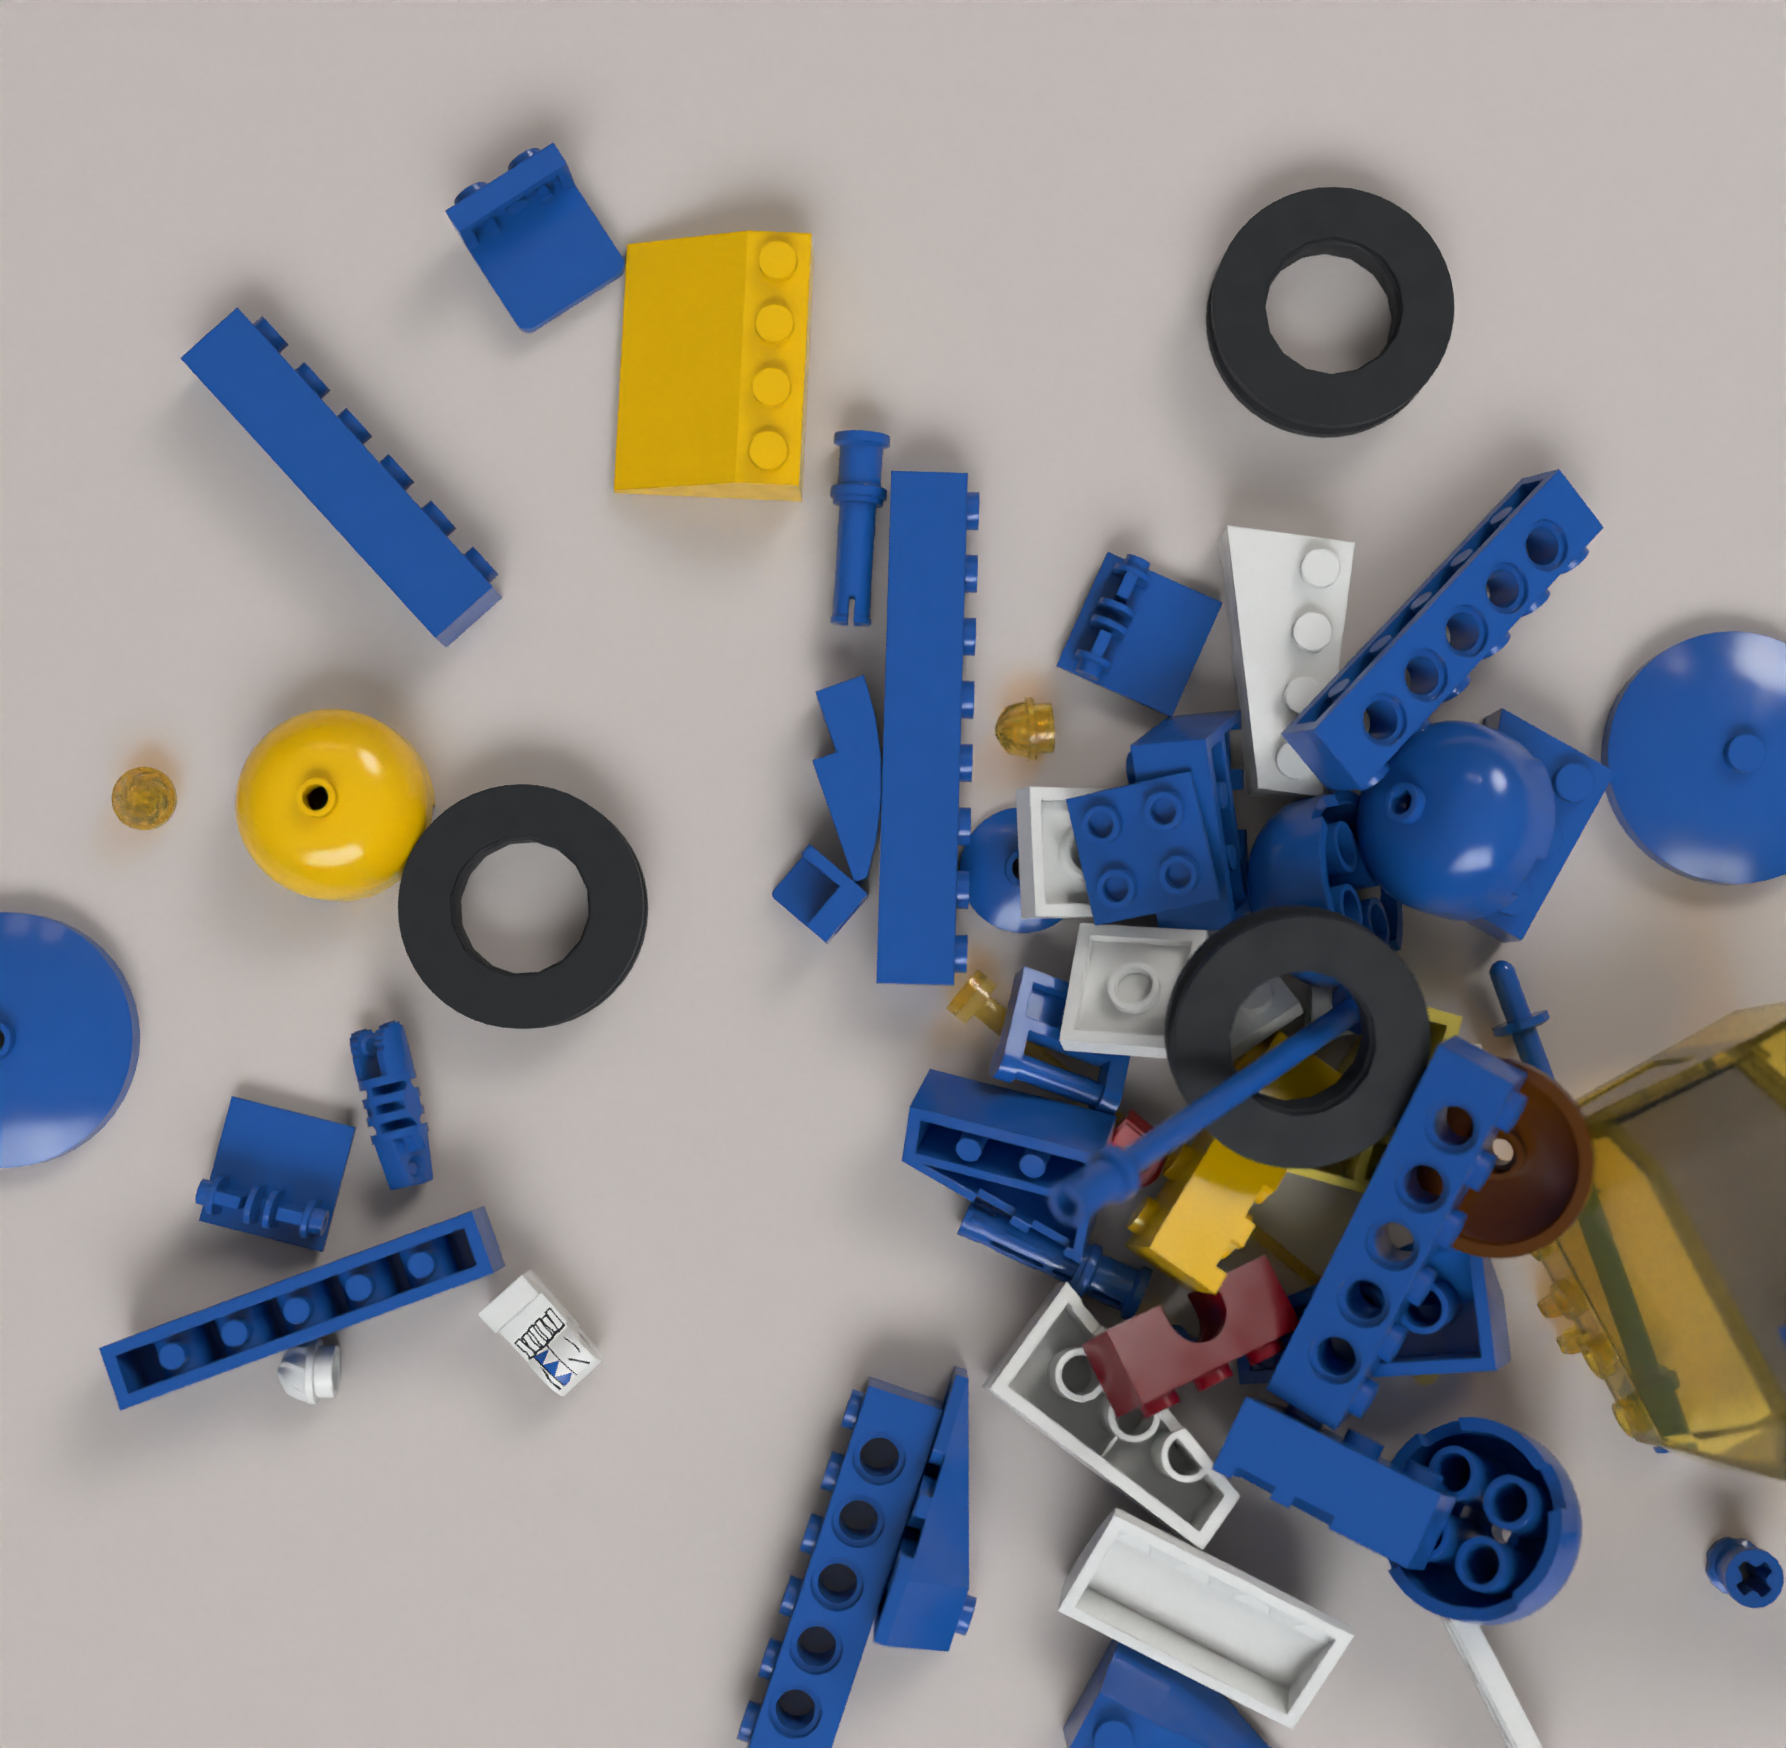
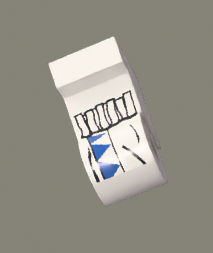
M531 1269L516 1279L478 1314L495 1333L499 1332L516 1349L546 1385L562 1397L570 1393L604 1362L597 1347L579 1327L578 1321Z

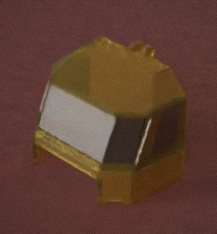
M1786 1001L1735 1010L1575 1099L1587 1120L1594 1141L1596 1170L1592 1192L1581 1215L1561 1237L1550 1245L1530 1253L1536 1260L1542 1261L1553 1282L1550 1286L1551 1294L1544 1297L1537 1304L1543 1317L1553 1319L1564 1315L1567 1319L1573 1320L1575 1326L1566 1329L1563 1334L1557 1337L1556 1342L1562 1353H1567L1568 1355L1582 1352L1583 1358L1591 1371L1598 1378L1604 1379L1615 1400V1403L1612 1404L1615 1419L1629 1437L1636 1439L1637 1442L1714 1467L1781 1481L1786 1480V1346L1777 1329L1786 1325Z

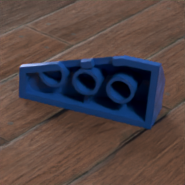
M1414 1242L1407 1244L1399 1249L1403 1251H1413ZM1439 1246L1429 1265L1430 1268L1438 1272L1431 1290L1419 1307L1412 1303L1409 1304L1400 1324L1409 1328L1401 1348L1391 1363L1381 1359L1372 1377L1497 1371L1512 1361L1504 1295L1491 1258L1470 1255L1452 1247L1447 1250ZM1360 1280V1292L1364 1300L1372 1306L1384 1307L1385 1299L1382 1290L1371 1281ZM1319 1283L1287 1296L1299 1320L1304 1314ZM1295 1330L1280 1337L1285 1348ZM1333 1336L1331 1343L1335 1354L1343 1361L1355 1363L1356 1355L1351 1344L1341 1337ZM1285 1350L1253 1366H1250L1245 1355L1237 1358L1239 1384L1269 1383Z
M954 1366L942 1403L943 1413L874 1619L873 1642L886 1647L949 1652L954 1634L957 1633L965 1636L973 1617L977 1598L967 1595L969 1591L968 1374L966 1369Z
M1114 1639L1108 1645L1063 1727L1067 1748H1271L1241 1716L1225 1695Z

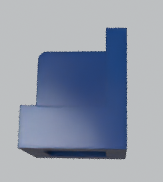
M808 844L801 853L802 858L773 890L772 896L828 945L869 896L867 892L818 850Z

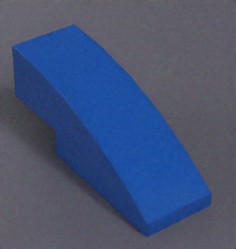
M864 675L815 691L835 753L812 760L853 880L857 885L868 881L877 845L882 803L881 753L875 713Z

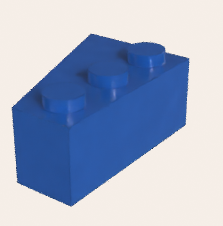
M1501 708L1484 717L1483 725L1511 735L1529 751L1532 757L1542 761L1549 775L1555 800L1554 832L1545 860L1536 858L1526 878L1514 891L1519 897L1494 914L1476 920L1465 921L1500 942L1508 943L1523 940L1613 778L1615 771Z
M1241 710L1175 715L1172 718L1166 717L1130 745L1131 751L1126 759V774L1129 785L1192 770L1221 899L1217 901L1156 913L1158 928L1219 930L1235 919L1247 915L1250 911L1247 889V830L1238 829L1232 791L1245 790L1244 769H1231L1230 730L1242 729Z
M929 1069L909 1108L902 1162L972 1202L977 1196L1011 1215L1009 1223L1026 1233L1032 1227L1065 1246L1063 1254L1081 1264L1096 1224L1098 1211L1077 1227H1073L1072 1222L1066 1225L1056 1217L1051 1209L1049 1190L1056 1183L1064 1181L1085 1167L1091 1153L1105 1144L1111 1145L1117 1116Z
M1245 1397L1212 1467V1470L1230 1479L1234 1476L1247 1480L1269 1492L1271 1500L1287 1508H1290L1292 1505L1329 1525L1328 1529L1407 1569H1425L1458 1498L1439 1488L1444 1479L1442 1475L1410 1459L1406 1460L1403 1468L1383 1459L1380 1456L1385 1446L1360 1432L1348 1428L1343 1438L1324 1428L1321 1422L1291 1404H1288L1286 1408L1250 1397Z

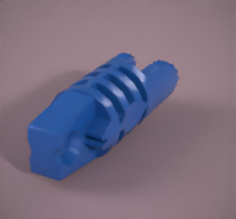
M394 1020L378 1026L379 1030H375L374 1033L372 1029H362L352 1033L351 1038H349L359 1091H367V1099L362 1100L363 1108L367 1110L368 1127L373 1126L377 1134L370 1136L371 1142L375 1146L390 1190L412 1187L433 1180L428 1139L429 1127L427 1122H420L421 1114H425V1110L420 1102L419 1096H421L419 1087H414L411 1083V1080L417 1078L410 1047L403 1024L401 1025L400 1021L396 1022Z

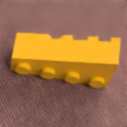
M1276 1031L1238 1057L1233 1063L1236 1071L1239 1072L1289 1037L1280 1031ZM1312 1054L1259 1090L1258 1093L1282 1100L1312 1097L1335 1084L1342 1074ZM1204 1128L1199 1132L1191 1146L1184 1142L1173 1152L1162 1170V1174L1168 1178V1181L1154 1200L1150 1196L1145 1197L1131 1215L1126 1228L1133 1233L1126 1242L1125 1247L1186 1290L1216 1294L1227 1275L1216 1267L1220 1259L1228 1257L1235 1248L1240 1249L1245 1245L1256 1226L1252 1222L1253 1216L1248 1211L1254 1202L1258 1205L1261 1204L1269 1195L1277 1190L1287 1172V1168L1273 1167L1245 1158L1228 1149Z

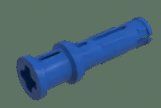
M843 430L834 433L833 443L839 447L840 454L837 484L831 486L830 497L833 499V504L839 506L833 610L830 617L831 624L848 626L850 600H855L854 627L871 626V583L876 508L883 507V502L887 500V490L881 487L883 450L890 447L891 438L883 433L864 430Z
M975 1198L973 1202L971 1201L957 1235L985 1245L1004 1256L1046 1273L1061 1282H1068L1080 1298L1086 1295L1119 1310L1121 1319L1125 1321L1135 1316L1149 1285L1153 1269L1147 1266H1143L1139 1270L1103 1254V1246L1096 1243L1092 1245L1088 1243L1082 1262L1079 1264L1063 1254L1065 1246L1030 1227L1027 1233L1009 1223L1011 1215L994 1208V1206L979 1200V1198Z

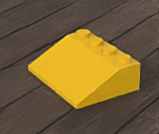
M746 230L627 244L614 475L615 493L802 502L814 271L812 233Z

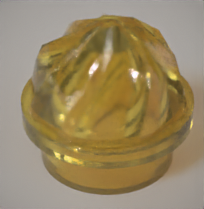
M1025 697L1024 701L1005 707L995 725V736L1008 754L1026 757L1028 761L1037 760L1038 754L1054 753L1055 728L1051 702L1035 703L1033 697Z
M137 767L125 772L117 780L112 791V807L116 816L122 823L137 830L146 831L161 827L172 817L177 805V792L171 779L163 772L151 767Z

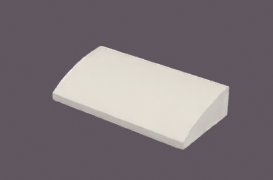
M1115 1508L1107 1516L1074 1563L1064 1580L1058 1606L1059 1612L1292 1730L1344 1653L1355 1633L1354 1627L1118 1508Z

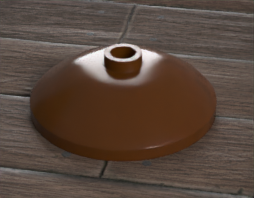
M1497 1057L1528 1074L1519 1093L1528 1097V1101L1510 1133L1500 1129L1495 1139H1504L1510 1143L1513 1149L1512 1159L1505 1161L1497 1158L1496 1164L1481 1190L1477 1192L1469 1188L1458 1209L1466 1213L1468 1217L1451 1247L1474 1256L1503 1259L1536 1252L1553 1243L1575 1223L1584 1210L1592 1192L1595 1180L1596 1153L1590 1127L1583 1112L1572 1096L1557 1081L1531 1065L1509 1058ZM1449 1106L1446 1112V1120L1450 1129L1459 1136L1472 1137L1474 1122L1471 1115L1461 1107ZM1399 1121V1122L1397 1123V1125L1394 1127L1393 1135H1394V1133H1395V1131H1396V1129H1397V1127H1398L1400 1121ZM1492 1143L1489 1152L1495 1155ZM1419 1165L1417 1168V1179L1421 1187L1431 1194L1441 1195L1444 1190V1182L1440 1173L1429 1165Z

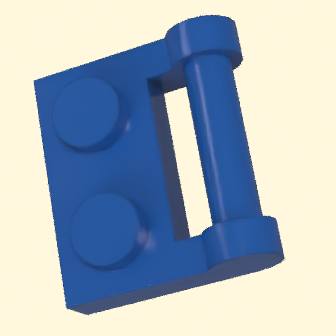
M1024 966L1014 976L999 1045L992 1057L989 1075L1006 1083H1011L1014 1079L1086 1104L1091 1110L1115 1115L1123 1095L1130 1056L1064 1051L1059 1038L1069 982ZM1026 1041L1100 1067L1098 1081L1024 1055Z

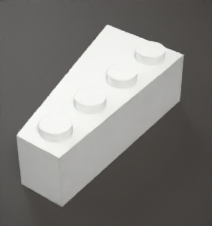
M1230 525L1226 526L1218 538L1219 557L1223 566L1226 616L1229 618L1233 651L1231 656L1234 680H1236L1239 710H1241L1242 729L1240 733L1247 793L1250 796L1296 801L1323 794V784L1281 733L1339 673L1355 542Z
M1068 1282L1056 1283L982 1385V1388L1187 1544L1203 1551L1240 1498L1239 1493L1224 1475L1212 1470L1214 1462L1188 1430L1182 1427L1168 1408L1147 1419L1144 1418L1140 1408L1118 1418L1116 1417L1081 1346L1106 1331V1329L1097 1322L1081 1302L1082 1299Z

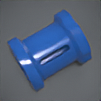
M1732 1537L1721 1538L1714 1542L1707 1551L1705 1571L1711 1584L1721 1592L1728 1594L1740 1605L1749 1608H1762L1773 1603L1780 1595L1784 1584L1783 1570L1778 1560L1767 1551L1757 1548L1747 1539H1735ZM1747 1561L1745 1569L1749 1576L1745 1581L1741 1582L1743 1576L1738 1567L1741 1563Z

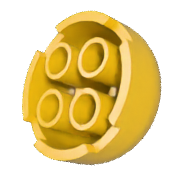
M320 709L305 712L287 719L270 730L256 744L247 757L240 772L235 794V814L238 830L249 855L257 866L276 883L297 894L320 900L341 902L371 897L390 888L401 880L406 862L415 844L431 824L433 806H435L434 789L427 767L408 740L396 730L371 716L344 709ZM321 787H324L328 792V802L320 809L323 801Z

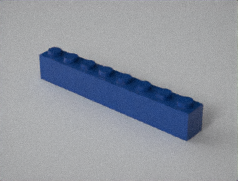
M891 471L877 984L953 986L954 973H967L968 935H956L955 931L956 909H968L969 871H957L958 845L970 846L971 807H959V783L972 782L973 744H961V719H973L975 683L974 681L962 680L963 656H975L976 618L964 617L965 593H977L978 555H966V530H978L980 493L967 492L968 473Z

